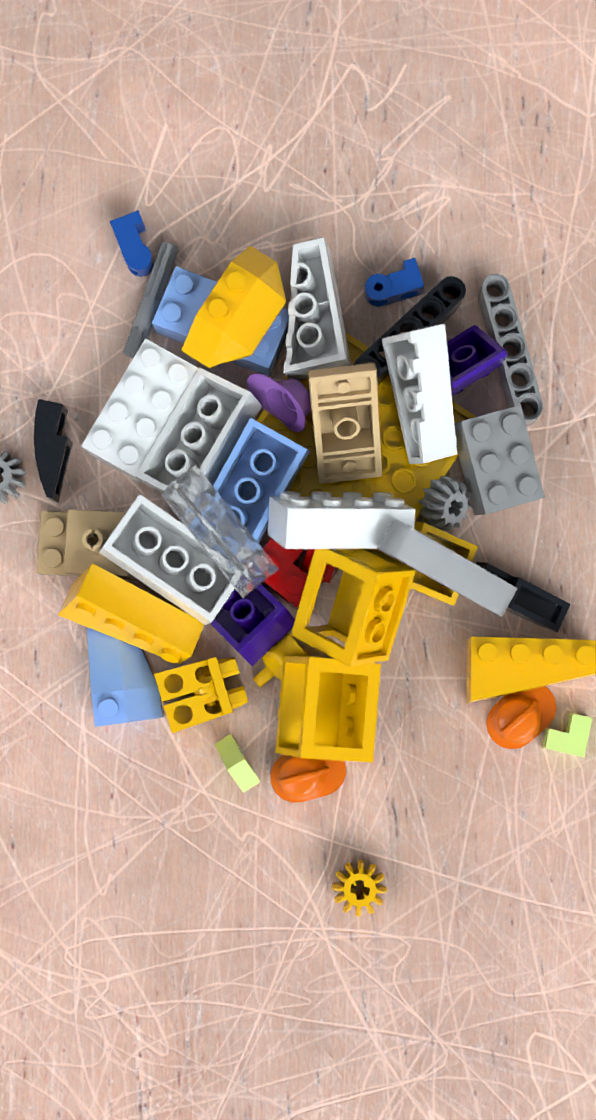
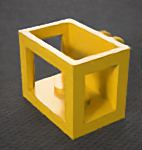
M370 548L315 549L291 635L349 667L389 660L416 570ZM326 563L343 570L327 625L308 627ZM326 636H333L345 642V647L326 638Z
M284 656L281 691L279 692L280 703L277 715L278 725L275 753L298 758L373 763L381 664L370 663L349 667L336 659Z

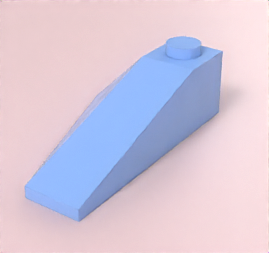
M87 627L90 686L95 727L162 718L163 710L160 692L155 676L141 648Z

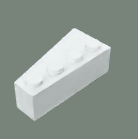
M324 237L294 244L284 374L288 379L294 378L299 381L309 378V370L351 366V359L331 250Z
M445 324L383 338V348L409 464L427 463L456 455L457 439L454 426Z

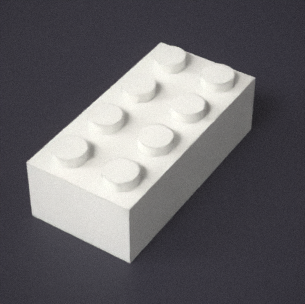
M145 338L81 447L88 454L141 483V480L135 476L199 368Z
M199 367L135 476L150 488L198 513L249 419H255L262 405L251 392Z
M284 491L280 492V497H270L268 536L285 549L378 548L393 519L414 529L415 509L404 504L403 499L392 498L393 494L385 492H375L373 497H362V494L357 492H343V497H331V493L312 492V497H300L298 492Z
M140 494L99 552L205 626L214 620L247 570L239 562Z

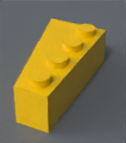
M93 563L73 582L58 613L63 618L161 656L167 662L178 664L192 656L204 624L191 615Z
M470 637L467 640L466 704L596 675V640Z

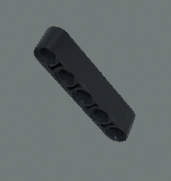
M453 276L442 279L358 357L353 365L375 363L378 386L389 376L386 358L379 354V352L384 351L382 339L399 335L401 332H412L444 324L458 310L466 294V287L463 281ZM443 293H449L455 299H449ZM422 313H430L434 319L426 318Z

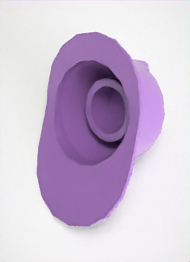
M251 374L247 379V388L259 401L262 408L280 420L288 429L294 432L303 431L306 424L305 417L311 411L310 395L306 387L294 378L276 382L264 374Z

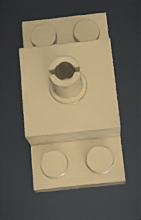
M375 363L309 370L308 385L319 484L382 477Z
M68 509V513L41 511L36 573L39 575L79 577L93 563L121 579L138 580L99 553L127 512Z

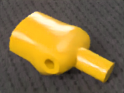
M290 633L276 643L262 657L266 667L253 677V680L260 688L274 676L282 680L284 656L310 657Z

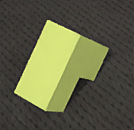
M569 713L565 732L545 729L542 748L585 757L593 718Z
M232 734L214 744L226 769L243 793L260 783L256 772L246 759L241 747Z

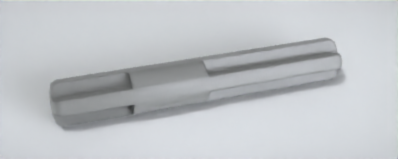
M162 242L158 250L124 348V354L130 358H134L145 338L148 339L153 325L152 321L160 305L178 253V247L172 243Z

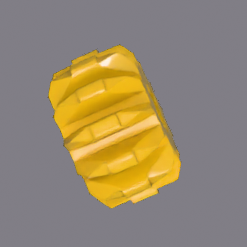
M358 859L356 870H353L350 862H346L345 867L348 874L346 875L339 870L335 873L336 877L343 882L332 883L333 890L343 891L334 897L335 902L341 903L347 900L343 906V911L348 913L354 905L357 917L361 916V907L366 906L369 914L374 913L371 902L373 901L377 905L384 903L383 899L376 893L387 892L385 885L377 884L385 878L384 874L381 872L372 876L376 869L374 863H371L366 871L363 870L364 862L362 859ZM362 880L364 886L368 887L367 891L362 890V895H356L355 889L351 888L352 884L356 886V881Z

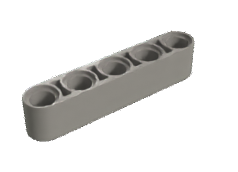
M491 274L482 283L478 294L479 304L488 335L502 347L511 345L517 350V356L511 357L507 355L502 365L497 369L508 408L525 403L533 408V416L524 415L526 426H530L542 414L543 401L510 284L503 275ZM496 287L500 290L501 296L492 297L486 289ZM495 317H506L509 321V326H499L495 322ZM514 374L523 376L526 385L516 386L512 382L511 376Z
M393 519L378 546L379 550L501 617L517 591V588L396 519Z

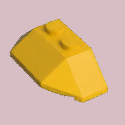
M249 246L233 259L197 312L181 351L207 368L252 356L286 304L277 262L252 246Z

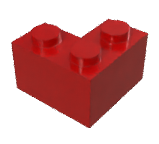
M271 538L247 568L250 573L298 610L308 575L295 566V563L307 549H285Z

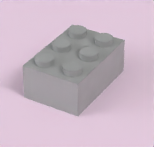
M521 405L454 423L457 452L467 490L472 494L470 501L474 515H487L545 498Z

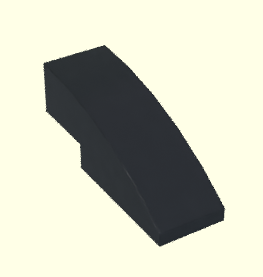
M38 399L34 420L35 459L46 497L58 503L73 445L68 437L62 436L68 410L63 404Z
M476 562V565L517 588L506 611L558 633L570 603L489 563Z

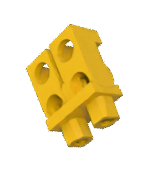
M214 657L154 674L162 702L191 693L194 695L193 697L164 705L171 733L233 713V709L248 702L244 686L228 691L225 686L224 678L240 674L235 657L220 660Z

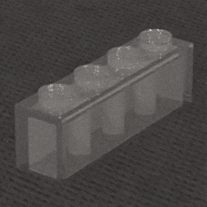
M196 465L172 481L161 495L242 598L278 570V567Z

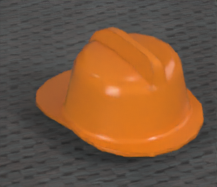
M544 686L505 695L488 713L486 724L491 739L500 747L507 749H518L529 744L550 725L555 717L557 708L553 694Z
M282 755L273 764L270 773L271 785L280 798L291 803L324 797L336 792L343 784L346 776V764L344 761L309 759Z

